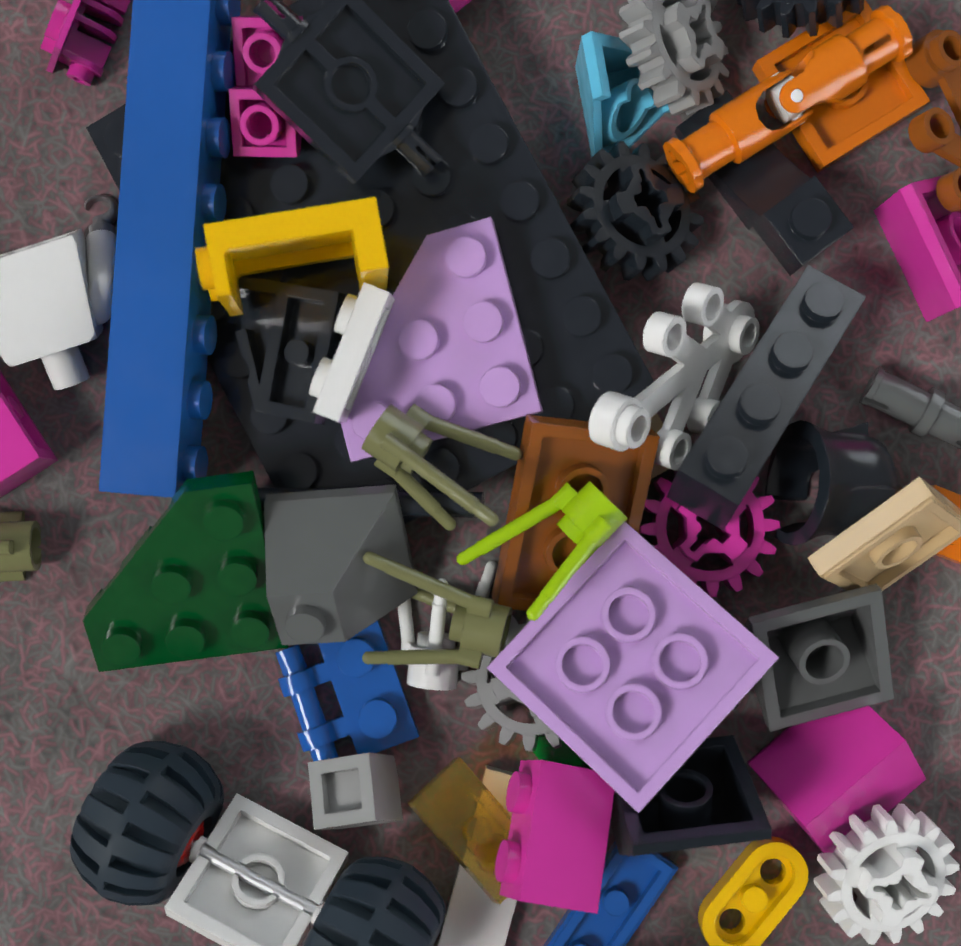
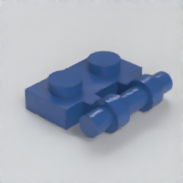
M377 620L346 642L318 643L324 662L310 667L306 665L299 644L275 652L283 674L282 677L278 678L283 696H290L302 728L301 731L297 732L303 752L310 751L313 761L338 758L339 756L333 741L351 735L357 754L377 753L420 736L396 665L365 664L362 661V656L367 651L390 650L380 620ZM331 680L343 715L326 721L314 687Z

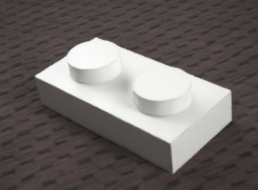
M364 282L358 297L350 293L346 296L334 327L335 332L343 335L334 359L322 358L310 385L309 395L318 398L312 412L337 422H347L395 301L390 292Z

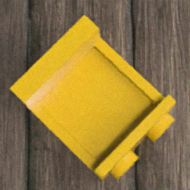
M376 197L203 224L207 246L195 248L196 263L203 290L209 291L212 302L220 301L230 317L244 314L238 284L241 276L354 258L359 289L361 290L365 282L387 291L389 266Z

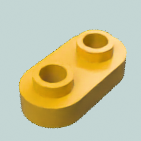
M772 836L771 839L751 842L706 895L700 905L698 923L708 945L761 946L806 889L808 868L803 856L789 842L779 837ZM766 860H780L781 872L776 878L767 880L761 877L760 869ZM727 909H737L741 912L740 923L732 929L723 928L719 923L721 914Z

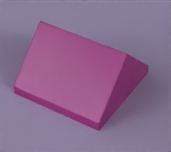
M942 176L910 183L899 189L874 210L926 322L961 307V211H948L939 202L936 185Z
M870 706L790 726L747 762L823 853H833L836 849V845L829 837L832 831L847 835L852 830L849 824V816L855 814L863 822L871 820L873 805L880 804L888 813L926 780L906 740Z

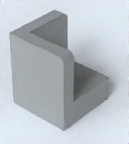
M363 753L308 762L314 830L347 829L403 820L399 779L394 756Z

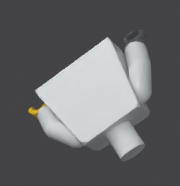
M95 195L84 202V208L89 211L94 203L104 201L110 205L107 212L92 219L93 224L86 228L85 237L82 229H78L0 254V356L10 367L41 358L54 390L65 389L90 378L78 345L97 339L103 331L102 324L111 318L117 229L111 224L118 218L119 205L115 199L107 195Z

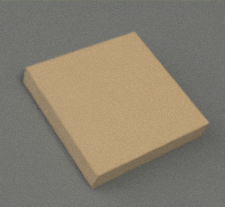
M919 476L810 555L808 560L819 577L847 591L876 583L883 591L961 537V509Z

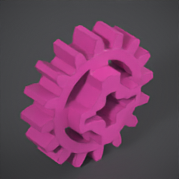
M757 476L724 531L714 526L720 534L717 540L714 538H703L698 543H694L698 539L696 535L702 528L696 520L698 515L669 499L667 494L672 483L660 477L653 484L662 496L658 501L646 500L644 506L646 512L653 514L652 523L640 525L639 533L652 535L654 542L652 546L695 584L697 581H701L702 590L710 597H717L719 581H723L731 591L738 592L743 589L742 580L739 575L741 572L744 571L756 577H760L764 573L760 564L755 559L758 554L775 555L777 548L765 541L764 536L766 531L780 528V521L764 519L762 510L768 508L775 500L772 495L756 497L752 491L760 479ZM669 511L678 518L679 538L672 545L669 543L666 530ZM743 511H745L748 522L746 541L740 537L739 516ZM704 553H716L728 563L723 567L713 570H699L690 566L693 562H697Z

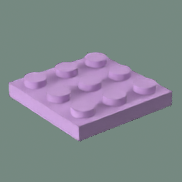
M624 522L575 572L540 618L530 621L489 664L487 669L639 813L779 657L631 526Z

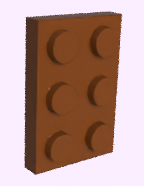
M526 414L520 445L522 457L517 461L506 524L552 498L566 482L578 493L590 481L628 518L625 522L639 533L660 436L650 428L647 438L640 447L636 449L628 448L620 452L594 443L589 435V421ZM562 510L501 545L492 593L494 603L512 607V610L528 611L540 595L542 589L577 546L556 524L565 515Z

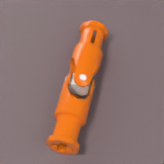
M881 5L870 14V21L846 36L836 34L813 48L792 71L787 70L775 73L712 112L709 116V123L682 140L673 137L666 141L663 145L666 160L677 180L689 192H697L704 186L703 179L732 161L736 164H741L803 124L813 113L812 109L808 110L810 107L822 103L840 101L864 86L867 82V76L891 60L902 62L913 53V38L905 20L890 6ZM872 44L873 47L864 53V49ZM765 90L764 106L766 112L771 117L785 123L776 130L766 128L759 120L756 110L757 101Z

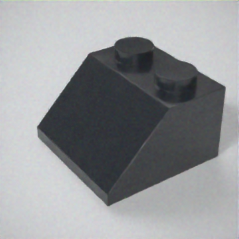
M734 735L706 738L639 813L614 791L610 822L619 855L637 856L767 840L772 837V827Z

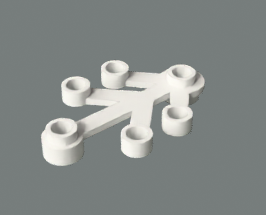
M695 282L687 289L682 302L683 318L660 311L653 313L644 328V348L649 352L669 357L677 363L634 398L614 391L604 393L595 403L590 415L589 435L591 440L596 444L620 452L628 448L636 449L647 438L651 417L672 400L662 428L657 432L660 439L654 463L672 470H678L692 446L691 436L683 432L686 423L690 432L698 435L702 433L721 403L718 400L732 364L739 361L744 355L749 354L757 343L760 327L759 321L755 318L752 305L740 300H734L726 304L724 303L723 291L719 287ZM685 321L704 326L703 342L701 344L686 334L687 327ZM707 370H709L705 382L703 384L702 390L700 392V395L698 398H696L701 387V384L703 382V379L705 377V374Z

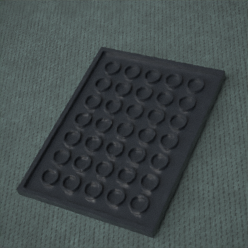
M297 0L289 5V7L298 16H303L304 19L306 16L322 10L331 0ZM363 0L445 83L423 108L418 124L414 128L439 155L443 156L440 162L425 177H422L421 173L395 149L391 153L378 158L361 178L352 184L303 137L301 139L300 156L297 158L233 156L231 131L230 152L228 157L222 158L220 184L225 188L227 199L224 221L376 197L389 266L387 291L392 296L427 235L491 217L496 228L543 412L534 415L589 421L595 403L604 393L614 391L634 398L654 382L449 0ZM232 39V40L230 41V52H231V53L233 54V56H234L233 39ZM227 92L225 118L229 121L231 128L229 92ZM126 104L86 127L119 191ZM354 258L245 275L337 291L346 295L350 293L357 297L360 293ZM211 301V315L214 316L217 323V342L214 352L208 355L207 359L275 488L342 489L396 484L397 490H404L391 476L374 466L376 458L372 457L357 462L350 461L341 422L326 417L325 425L255 412L247 382L249 367L247 362L241 357L235 333L242 330L239 316L230 317L220 301ZM526 417L474 431L520 448ZM448 437L433 441L423 457L466 491L517 465L518 461L498 454H492ZM415 471L411 473L427 491H440ZM403 516L404 523L407 524L418 517Z

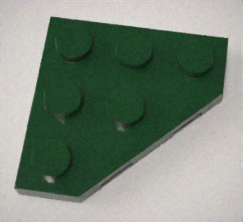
M254 470L186 479L172 497L170 506L153 527L150 526L122 561L119 571L104 589L101 588L88 604L83 624L99 672L288 648L289 645L281 644L266 594L265 523Z

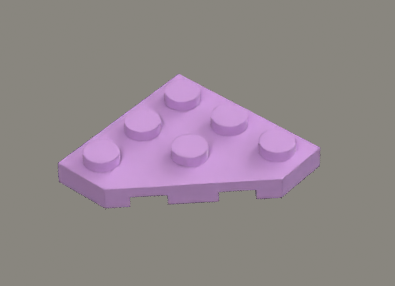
M491 217L427 235L393 294L395 301L347 422H341L351 462L373 457L361 449L376 421L391 404L405 414L413 404H416L434 417L473 431L526 417V414L534 415L543 412L494 221ZM425 430L423 433L433 441L447 438Z

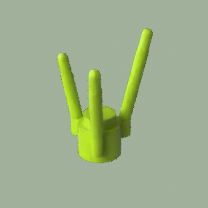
M590 481L578 493L566 482L552 498L477 541L476 544L460 552L456 560L458 564L466 565L562 510L565 515L556 524L577 546L528 609V619L535 621L540 618L550 603L555 600L575 572L628 518Z

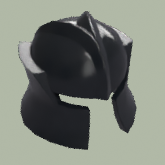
M799 420L787 426L771 453L765 496L772 495L777 500L804 501L807 499L811 474L819 470L818 493L814 509L808 520L779 528L776 532V539L782 543L797 546L823 535L838 536L903 488L898 484L896 467L886 446L879 440L868 436V422L830 432L810 422Z

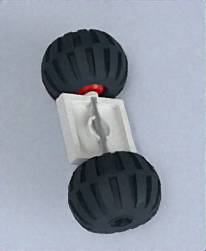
M144 741L133 744L122 751L94 783L93 789L87 795L81 806V812L75 820L70 840L72 862L81 878L101 897L128 906L156 905L171 896L164 907L166 915L221 946H301L308 932L309 935L304 946H433L446 914L444 900L433 883L409 863L388 857H364L349 865L339 878L348 862V851L236 793L217 823L224 803V789L220 779L211 765L194 750L174 743Z

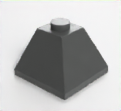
M396 484L266 494L264 501L266 594L282 645L346 642L417 594L418 587L388 575L384 571L367 565L363 561V555L370 551L415 569Z

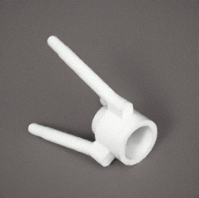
M490 560L487 562L475 595L489 598L497 572L498 564L496 561ZM444 578L438 579V580H440V581L445 582V583L448 584V582H447L446 579H444ZM434 595L430 631L418 632L417 642H415L411 598L398 606L401 650L460 648V642L455 646L456 641L449 640V633H444L447 611L446 599ZM460 664L408 665L407 684L427 690H454L457 688L458 672L468 671L469 667Z

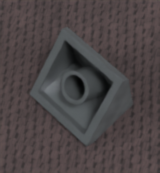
M877 583L747 618L744 627L779 657L754 685L765 723L770 732L894 699L882 589Z

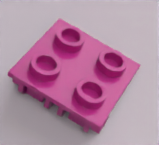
M58 0L40 49L52 54L46 71L53 73L55 65L59 61L69 66L66 75L80 84L91 86L94 76L101 78L111 46L88 35L112 44L115 43L117 36L103 25L84 17L83 14L86 13L121 27L124 19L118 13L125 14L130 0H73L72 4L64 0Z

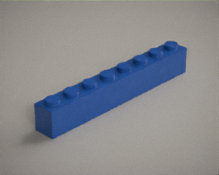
M133 0L99 492L172 498L186 479L205 477L207 474L208 454L206 448L201 446L203 420L209 417L213 402L212 386L209 381H206L208 355H211L216 347L217 323L214 316L211 315L209 291L203 290L200 282L195 248L207 246L203 224L224 221L226 215V192L224 186L220 184L222 158L228 157L231 148V128L229 121L225 118L226 93L229 92L228 89L235 86L236 81L234 56L230 52L231 17L240 16V0Z

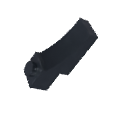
M726 90L722 96L714 99V104L700 109L678 125L674 133L680 140L686 138L708 124L710 114L734 98ZM773 143L741 164H736L732 161L708 176L748 230L752 227L756 230L790 276L854 228L817 177L810 178L783 155Z

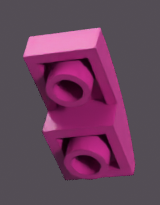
M260 16L231 17L236 86L228 89L233 156L297 158L300 156L302 136L252 89L258 79L277 60L284 40Z

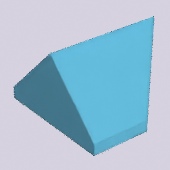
M594 31L581 36L575 65L591 158L602 148L609 152L621 141H624L630 149L665 113L670 112L668 104L659 108L654 105L653 90L646 88L641 91L639 88L640 71L638 67H629L627 65L626 59L632 54V50L626 43L620 40L619 37Z

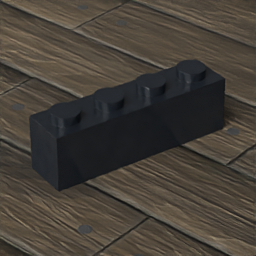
M809 265L807 266L679 467L667 494L669 499L724 531L846 332L866 296Z

